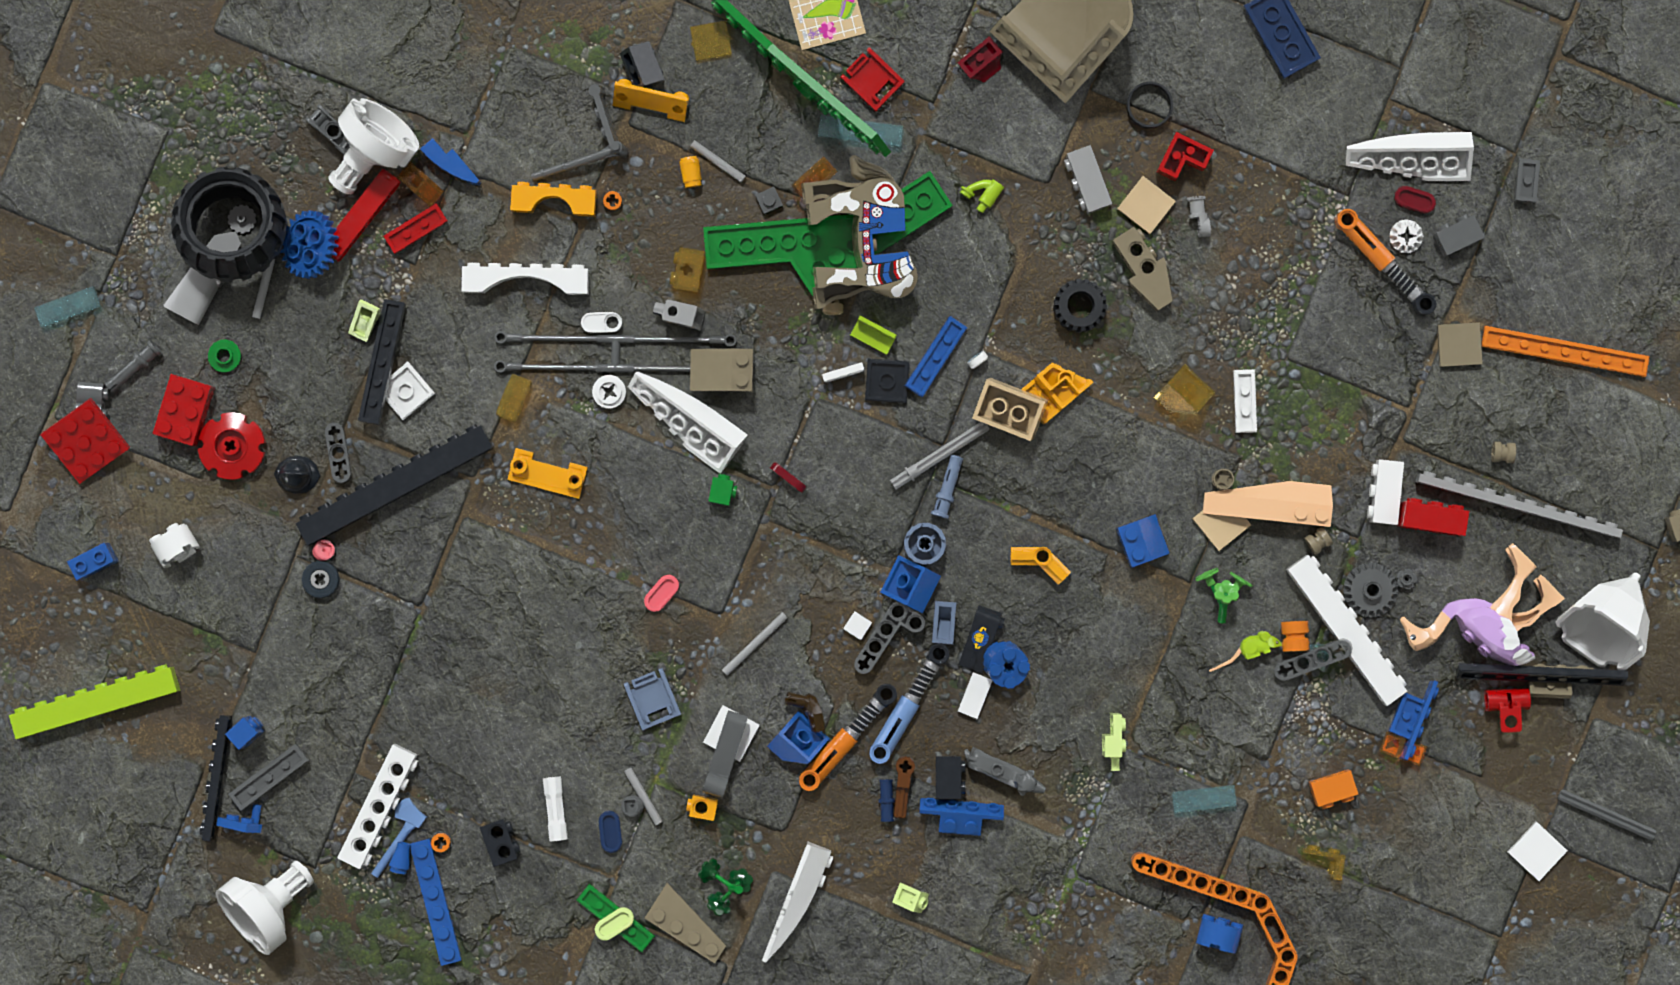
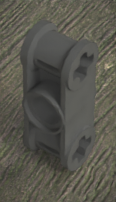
M318 104L317 110L310 117H306L305 120L326 136L345 155L350 146L340 129L339 123L328 111ZM332 127L339 128V133L335 137H331L329 134Z

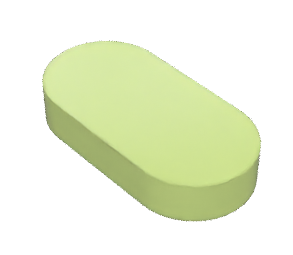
M621 907L604 917L595 926L596 936L601 940H609L632 925L634 921L633 912L629 908Z

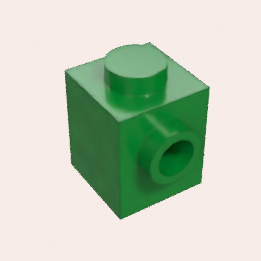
M718 474V478L713 477L709 502L730 506L731 498H735L737 491L734 481L730 480L731 476Z

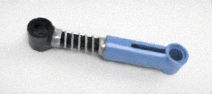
M935 643L929 648L928 654L925 657L926 660L923 663L924 667L920 668L921 672L917 673L918 677L914 678L915 682L912 683L909 692L905 696L902 695L871 746L870 757L875 763L881 764L889 759L920 706L918 705L919 699L924 694L923 691L927 689L926 686L930 684L929 681L933 679L932 676L936 674L935 672L948 660L949 650L944 644ZM940 647L944 650L945 655L942 659L937 660L933 657V650ZM893 726H897L889 742L885 744L884 741L886 740ZM877 747H883L886 750V755L883 758L875 757L874 750Z

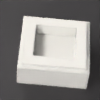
M854 611L843 629L861 640L872 622Z

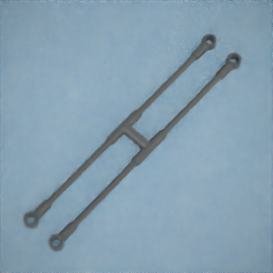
M498 331L495 334V340L499 344L511 341L522 342V340L597 341V343H611V364L539 365L506 363L498 360L494 364V369L498 373L522 371V369L596 370V372H690V367L634 366V364H620V343L684 342L720 344L733 347L737 339L733 334L699 338L635 337V335L550 336L511 334ZM499 334L505 335L503 341H498L497 337ZM728 337L734 338L733 344L727 343ZM499 363L504 364L503 370L497 369Z

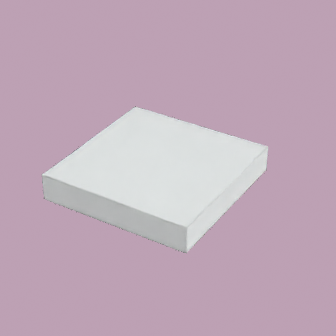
M406 362L390 376L385 400L400 418L405 420L430 399L435 392L413 366Z
M724 705L721 707L703 743L716 749L728 710H733ZM747 719L735 760L741 761L760 724Z
M1535 821L1507 852L1537 881H1540L1568 850Z

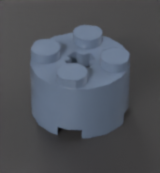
M919 523L913 526L906 533L904 539V549L908 557L919 564H931L939 560L944 554L946 539L942 530L930 523ZM921 538L925 540L928 538L930 540L928 544L929 549L926 550L925 547L923 549L920 548Z

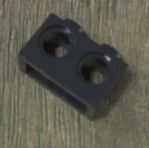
M506 818L479 827L493 867L519 858L518 853L521 850L518 842L513 841L511 833H514L510 821H506ZM495 826H500L503 829L502 837H495L492 830ZM501 846H507L510 849L508 857H503L500 854Z

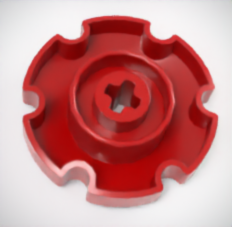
M223 413L219 422L211 419L201 430L199 440H202L204 445L198 449L200 460L207 470L217 469V476L230 480L243 478L244 471L247 470L249 473L255 472L265 457V453L260 450L261 445L266 444L264 433L256 422L252 421L248 424L246 422V415ZM229 442L234 443V446L236 447L235 450H229Z

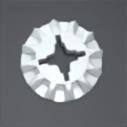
M1408 219L1397 222L1390 231L1392 246L1402 253H1411L1421 246L1424 237L1422 228L1416 222ZM1406 229L1410 235L1415 236L1408 240L1407 245L1405 238L1398 236L1404 234Z
M605 375L595 382L592 394L598 405L609 409L617 407L624 401L626 389L624 383L618 377ZM615 384L613 392L617 397L610 395L604 400L606 392L601 387L610 388Z

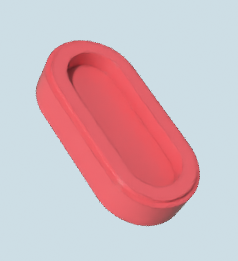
M665 575L660 578L645 596L644 604L648 610L653 612L660 611L679 589L677 578L672 575Z

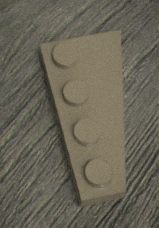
M667 882L645 916V919L708 960L716 963L726 944Z

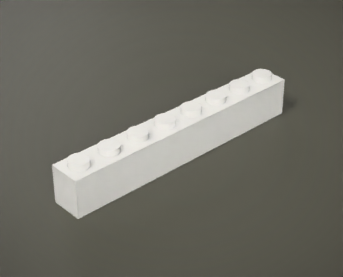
M1305 555L1287 568L1286 571L1335 639L1344 638L1351 642L1353 649L1349 658L1383 705L1388 706L1407 692L1405 688L1406 682L1400 675L1396 676L1392 671L1394 666L1388 658L1384 660L1380 654L1382 649L1376 641L1371 642L1368 637L1370 633L1363 624L1359 625L1355 620L1357 615L1351 607L1347 609L1343 603L1345 601L1343 595L1339 590L1334 591L1331 587L1332 580L1326 573L1322 574L1318 569L1320 564L1314 556L1310 558L1309 555ZM1340 644L1343 650L1346 652V649L1348 647Z

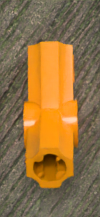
M1011 547V565H1039L1058 585L1071 573L1046 547ZM1040 550L1047 552V561H1038L1037 553Z

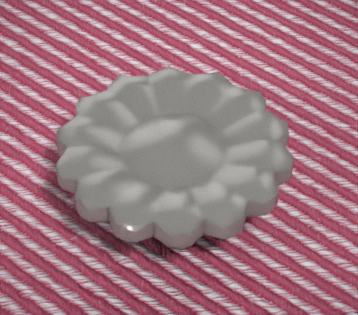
M247 205L235 206L228 215V224L237 233L241 232L244 234L245 232H250L257 222L255 219L256 214Z

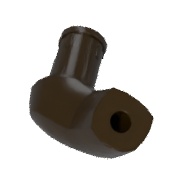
M788 691L786 694L788 698L785 697V705L802 708L808 717L812 732L824 731V716L817 698L810 693L804 696Z

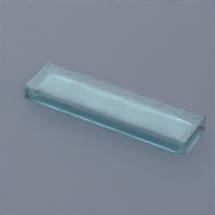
M820 116L818 137L861 142L856 138L852 130L849 132L841 124L839 119L835 120L831 116ZM864 121L880 136L887 146L901 147L903 126Z

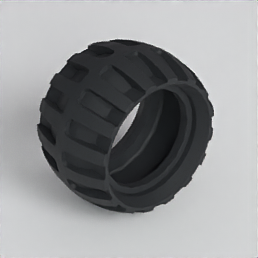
M217 167L216 171L209 173L204 171L197 175V179L194 182L187 183L181 190V195L175 201L172 210V236L181 257L201 275L210 279H218L221 282H233L236 279L244 281L251 279L252 275L259 271L261 273L270 267L272 260L276 259L280 254L286 237V214L276 191L260 176L238 167L234 170L227 169V167ZM225 198H242L254 204L262 213L263 221L258 235L249 245L237 251L220 252L209 249L198 241L196 237L197 222L203 211L212 203Z

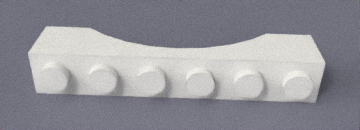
M467 263V266H462V292L486 293L492 287L504 281L515 278H535L557 286L567 295H589V270L585 269L584 265H572V268H563L564 265L551 264V268H543V264H530L529 268L522 267V264L511 263L509 267H501L500 263H488V267H480V263Z

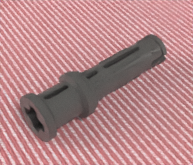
M149 340L142 350L136 351L133 355L134 358L105 382L106 387L109 390L111 389V392L114 393L142 367H148L149 362L157 355H162V351L153 341Z

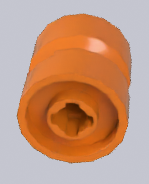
M1308 621L1281 622V634L1286 636L1282 642L1283 652L1310 650L1308 638L1305 637L1309 633Z

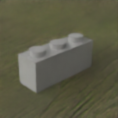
M1091 145L1067 153V159L1064 160L1067 171H1071L1074 179L1071 182L1074 190L1080 193L1081 198L1078 201L1082 211L1086 210L1087 214L1111 206L1112 201Z

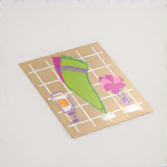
M789 0L801 50L866 33L857 0Z

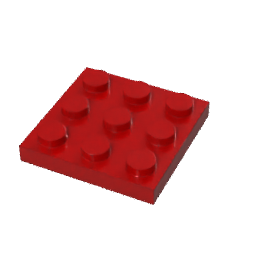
M89 398L40 434L79 484L130 448L92 398Z

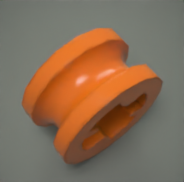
M609 191L605 194L603 204L608 210H616L621 206L622 198L619 193ZM610 195H615V199L619 201L613 207L610 206L609 202H606L607 197L610 198Z
M438 833L431 840V846L436 852L446 851L451 844L449 836L445 833ZM440 837L444 838L443 841L446 840V845H443L442 848H438L439 845L436 846L435 841L439 840Z

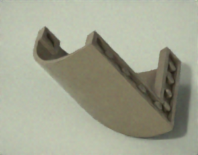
M1022 0L1006 16L1004 15L990 32L1066 104L1127 35L1133 22V5L1131 0Z

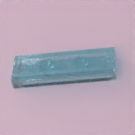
M92 286L34 307L40 326L43 328L101 307L95 287Z
M1235 785L1171 792L1174 813L1237 806Z

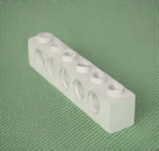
M397 744L392 745L337 857L338 859L358 869L363 868L364 865L368 866L372 858L370 851L373 846L377 847L382 837L379 833L382 827H387L391 819L388 815L391 809H396L400 798L397 796L400 790H405L409 782L407 776L410 771L413 772L418 764V760H416L417 754ZM395 764H400L403 767L401 775H396L393 772ZM385 783L393 785L394 791L392 794H387L384 791ZM377 801L382 802L385 806L382 813H378L374 808ZM368 820L375 823V830L373 832H369L365 828V823ZM358 839L365 841V850L357 849L356 842Z

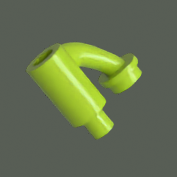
M993 179L981 180L967 187L962 186L960 194L971 199L975 195L974 191L985 188V191L978 200L980 204L976 208L979 212L984 213L987 207H992L1004 189L1000 183Z

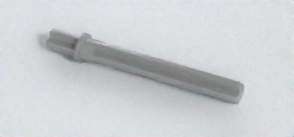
M978 423L909 468L905 467V471L891 479L890 482L895 489H898L910 480L914 482L915 478L921 475V473L989 430L988 424Z

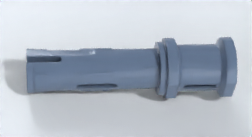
M955 455L950 456L942 488L936 494L937 501L934 510L931 511V515L944 519L949 518L947 514L950 504L954 501L952 494L963 458Z

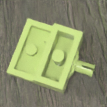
M1110 713V734H1102V755L1111 758V771H1120V758L1122 757V752H1126V740L1122 739V731L1126 730V721L1119 713Z

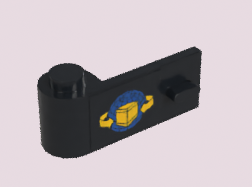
M978 605L958 665L981 673L983 672V655L987 648L992 645L997 629L1001 630L1005 621L1001 612Z

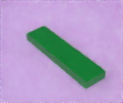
M591 884L586 887L577 899L580 904L600 920L620 908ZM635 919L630 927L619 933L620 936L640 952H643L655 936Z

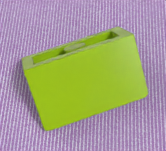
M859 316L850 336L886 355L897 337L896 334L862 316Z

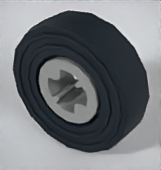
M316 561L305 568L301 580L303 588L308 594L313 597L324 598L329 597L336 591L339 586L340 577L334 565L326 561ZM318 574L319 576L325 575V584L319 583L318 585L316 583L318 580L316 576Z

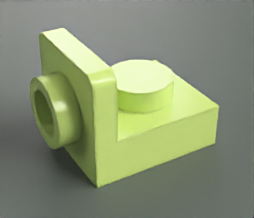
M900 883L893 903L910 911L922 913L928 905L929 894Z

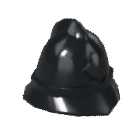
M298 455L288 457L280 462L274 472L277 483L286 491L294 494L308 492L316 486L320 478L317 465L308 457Z

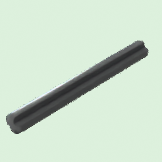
M1561 790L1558 794V800L1644 838L1653 840L1656 835L1655 829L1566 790Z

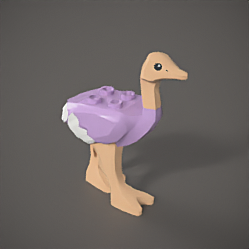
M1512 543L1505 551L1514 566L1515 576L1506 591L1493 604L1482 599H1459L1447 603L1434 623L1428 628H1419L1410 623L1405 617H1401L1400 622L1405 629L1409 645L1415 651H1419L1434 644L1443 634L1450 620L1455 617L1460 630L1463 632L1461 634L1462 637L1469 643L1473 641L1478 646L1477 650L1486 658L1489 656L1491 659L1508 665L1518 666L1529 663L1535 659V655L1529 651L1527 645L1520 643L1517 631L1530 627L1540 615L1558 605L1565 598L1546 578L1540 575L1534 580V583L1540 593L1541 603L1527 612L1512 613L1513 607L1520 600L1523 581L1537 568Z

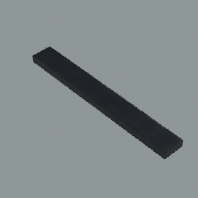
M1459 663L1456 669V678L1623 686L1628 679V671Z

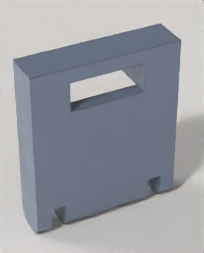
M663 668L658 669L661 678H658L656 672L653 671L631 680L634 689L630 688L628 682L624 683L642 730L681 715ZM667 707L670 715L652 722L650 721L648 714Z

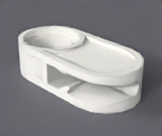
M614 312L587 313L581 319L582 328L588 333H614L619 331L623 324L620 315ZM613 316L618 319L617 327L609 328L607 326L609 317Z

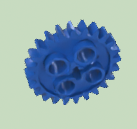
M308 210V212L302 211L301 215H295L296 220H289L291 226H287V234L283 242L284 249L280 253L285 254L282 261L287 262L285 267L290 268V273L310 279V277L317 278V274L323 275V269L329 270L328 262L334 263L331 257L332 255H337L334 248L339 247L338 244H335V240L339 236L334 235L337 228L332 227L334 222L328 220L329 216L312 210Z

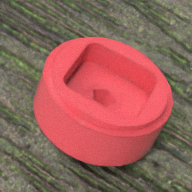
M322 539L313 546L312 552L317 560L328 561L334 555L335 548L330 541Z

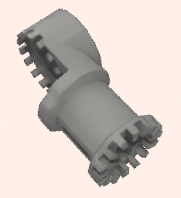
M1206 196L1187 198V201L1190 203L1189 219H1197L1199 238L1211 236L1210 219L1207 213H1205L1204 208Z

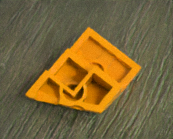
M1051 363L1021 390L1048 400L1041 419V423L1045 425L1093 384V381Z

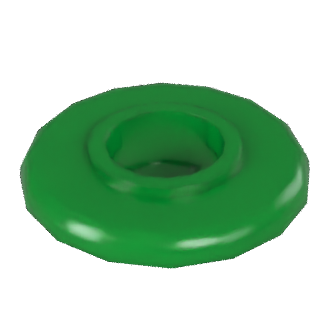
M227 339L214 342L208 351L210 365L219 372L234 370L241 359L238 346L233 341ZM222 350H227L230 353V357L226 362H222L218 358L219 352Z

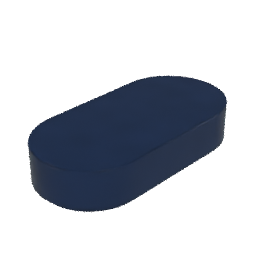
M605 811L599 817L601 846L606 852L614 853L622 846L620 818L614 811Z

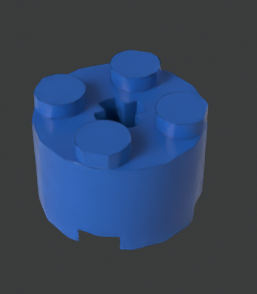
M1011 641L995 642L987 648L983 655L985 672L995 684L1001 687L1014 688L1025 679L1030 670L1028 658Z
M1203 914L1196 943L1206 947H1213L1220 951L1236 953L1243 924L1231 922L1230 924L1231 920L1218 917L1214 920V916Z

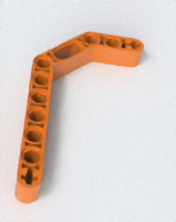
M1137 852L1132 856L1131 865L1138 872L1253 910L1275 954L1266 985H1272V983L1276 985H1289L1298 956L1267 895L1144 852ZM1144 857L1143 860L1151 864V871H1148L1149 867L1146 865L1138 867L1139 864L1136 863V860ZM1160 863L1166 865V871L1163 874H1157L1155 871L1156 866ZM1179 870L1186 872V878L1183 881H1177L1175 878ZM1204 877L1206 879L1205 886L1201 888L1196 887V879ZM1221 883L1225 884V892L1217 894L1215 892L1216 886ZM1240 890L1245 891V899L1237 901L1235 898L1236 892ZM1259 897H1264L1266 901L1262 908H1257L1255 905V901ZM1268 916L1275 918L1283 937L1280 942L1272 940L1264 922ZM1287 950L1291 951V959L1289 961H1283V952ZM1284 971L1285 978L1282 981H1277L1275 979L1276 972Z

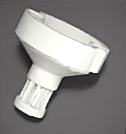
M361 98L360 101L352 99L338 118L340 129L350 148L345 153L344 160L339 167L329 175V181L339 191L351 195L356 190L357 183L364 174L370 171L373 165L397 168L398 165L405 167L419 149L417 137L403 120L382 105Z
M294 861L290 864V869L279 878H273L264 886L233 877L216 891V898L223 912L238 932L248 942H251L258 951L269 955L286 941L283 908L292 902V897L305 886L310 887L314 880L305 866L298 861Z

